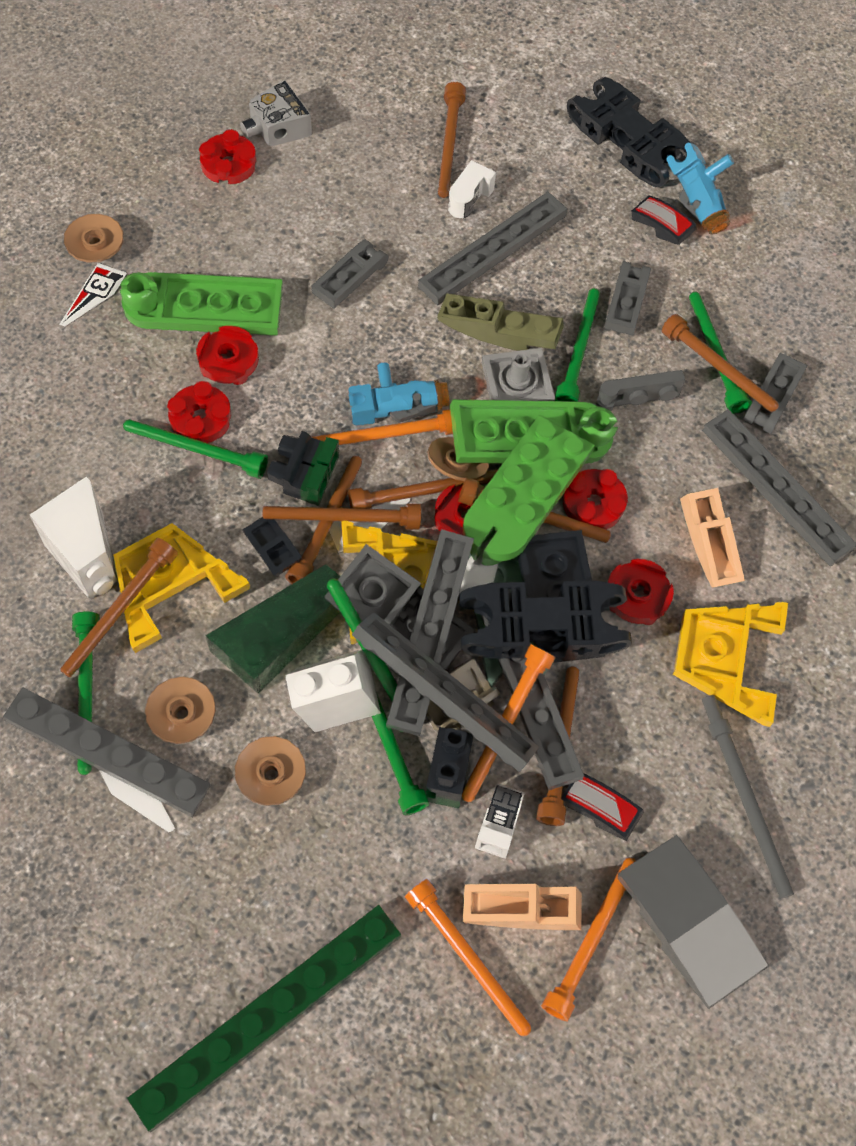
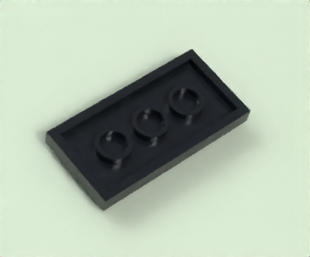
M582 530L534 535L523 552L518 555L522 582H525L526 598L559 597L563 581H592ZM563 641L533 642L534 646L556 657L553 663L605 657V655L565 657Z

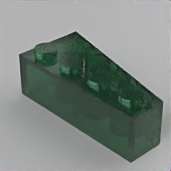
M326 564L205 635L209 651L259 694L340 613L337 608L325 599V595L329 592L327 588L328 581L333 578L339 579L340 575Z

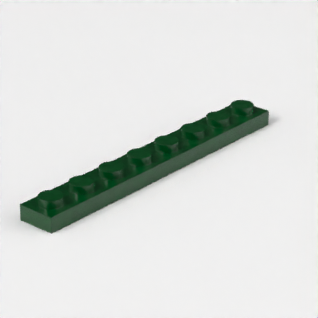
M377 905L127 1097V1100L147 1131L151 1133L398 940L401 937V933L381 906Z

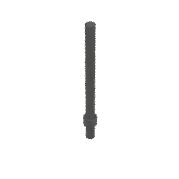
M706 696L701 700L711 723L708 725L712 738L719 743L779 897L783 899L792 896L794 892L730 734L733 731L729 721L723 718L715 696Z

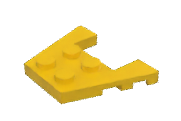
M341 521L344 553L360 552L367 544L419 581L423 589L425 588L438 541L403 533L398 536L382 532L380 528L370 526L367 529L354 526L353 522ZM349 627L350 643L356 644L358 642L356 638L352 636V631Z
M173 523L113 554L120 592L122 593L147 562V555L150 552L148 548L156 538L166 541L178 552V556L170 565L158 568L124 611L130 645L134 653L162 639L159 630L146 610L207 577L224 603L250 589V584L245 577L237 575L229 569L225 562L219 558L216 559L204 550V546Z
M776 602L771 606L750 604L744 608L728 609L727 606L685 609L682 616L673 675L708 695H714L717 700L763 726L770 727L774 722L777 694L742 686L749 628L782 635L786 625L788 603Z

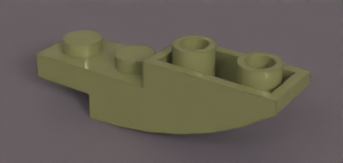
M446 294L437 316L438 321L467 336L516 351L528 350L530 346L556 350L564 327L563 318L505 310L504 302L454 294Z

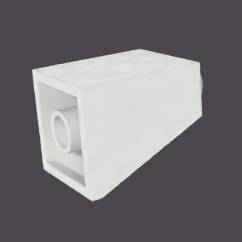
M87 477L30 514L44 546L89 600L97 595L107 593L113 584L118 581L103 513L92 484Z
M362 649L299 667L285 675L292 709L314 732L381 714L370 663Z

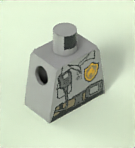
M286 80L277 83L252 98L249 102L251 118L240 122L241 130L246 138L260 133L269 146L287 143L312 135L311 114Z

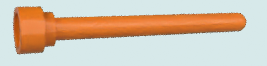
M450 409L442 410V414H437V418L313 436L311 438L325 441L326 437L339 440V445L436 430H439V433L445 432L446 435L453 434Z
M530 644L524 656L527 658L524 664L527 667L502 714V717L512 725L539 673L543 674L546 668L550 669L556 658ZM487 745L463 789L462 799L465 802H472L475 799L497 756V753Z
M631 857L626 858L618 873L636 862V860ZM618 873L560 987H555L553 992L549 991L541 1005L547 1013L562 1021L568 1022L575 1009L573 993L626 890L618 880Z
M428 879L419 883L406 894L405 899L413 909L418 908L421 913L426 912L520 1036L529 1035L531 1032L530 1023L437 904L438 897L435 895L437 890Z

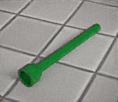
M592 288L588 292L566 378L556 388L555 401H579L580 390L577 381L600 292L596 288Z
M696 291L690 293L689 301L708 346L728 362L701 295ZM719 371L726 388L724 402L727 409L733 414L746 411L752 404L749 395Z
M131 419L123 423V428L127 432L240 466L243 471H246L248 476L261 479L267 469V454L257 451L241 454Z
M335 578L330 579L327 583V588L353 633L362 620L340 581ZM357 640L391 702H393L397 682L388 666L373 652L365 649L361 642Z
M83 611L72 615V630L75 632V636L79 638V645L100 620L99 614ZM93 651L78 668V716L92 722ZM77 759L78 772L81 775H88L92 770V766Z
M377 694L381 714L372 716V719L401 789L398 793L400 796L398 803L401 811L405 816L412 815L427 808L429 801L425 791L419 789V786L414 785L393 731L391 728L386 727L388 719Z

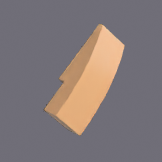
M718 488L690 493L680 498L695 551L711 587L714 588L745 581L730 517L725 518Z
M465 884L464 923L522 929L581 930L582 893L577 887H539L537 884Z

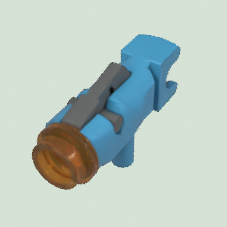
M686 143L687 157L683 162L675 159L672 155L667 157V162L673 174L678 177L683 187L679 200L702 225L704 230H708L710 235L717 234L730 225V214L726 210L721 190L715 187V176L732 166L734 161L727 154L706 168V162L699 148L693 143Z
M385 362L377 365L380 388L371 389L370 384L351 386L348 389L349 403L353 406L351 408L352 421L356 426L375 423V418L392 417L396 422L401 423L418 416L422 417L430 413L442 411V407L450 406L447 382H439V380L409 381L407 384L396 385V383H392L390 367Z

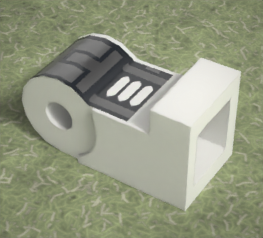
M471 160L450 188V202L448 204L450 214L456 218L468 217L473 211V205L481 194L489 197L494 191L496 172Z
M497 783L490 807L487 808L477 838L476 849L506 859L525 792Z

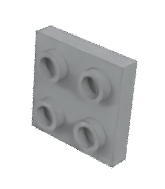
M542 348L482 356L481 363L490 400L555 401Z

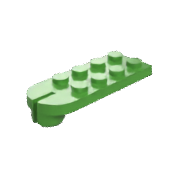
M137 272L128 275L121 281L122 290H120L124 314L129 322L137 327L217 332L219 327L237 326L245 329L250 334L278 336L283 291L282 279Z
M453 399L450 404L457 463H504L539 415L595 445L592 454L585 464L597 462L605 456L611 448L613 437L618 430V427H613L617 419L610 410L587 402Z
M539 415L465 515L463 536L474 538L470 551L472 558L475 561L480 555L481 545L484 541L489 540V538L492 539L484 549L482 565H495L520 555L590 457L595 445Z

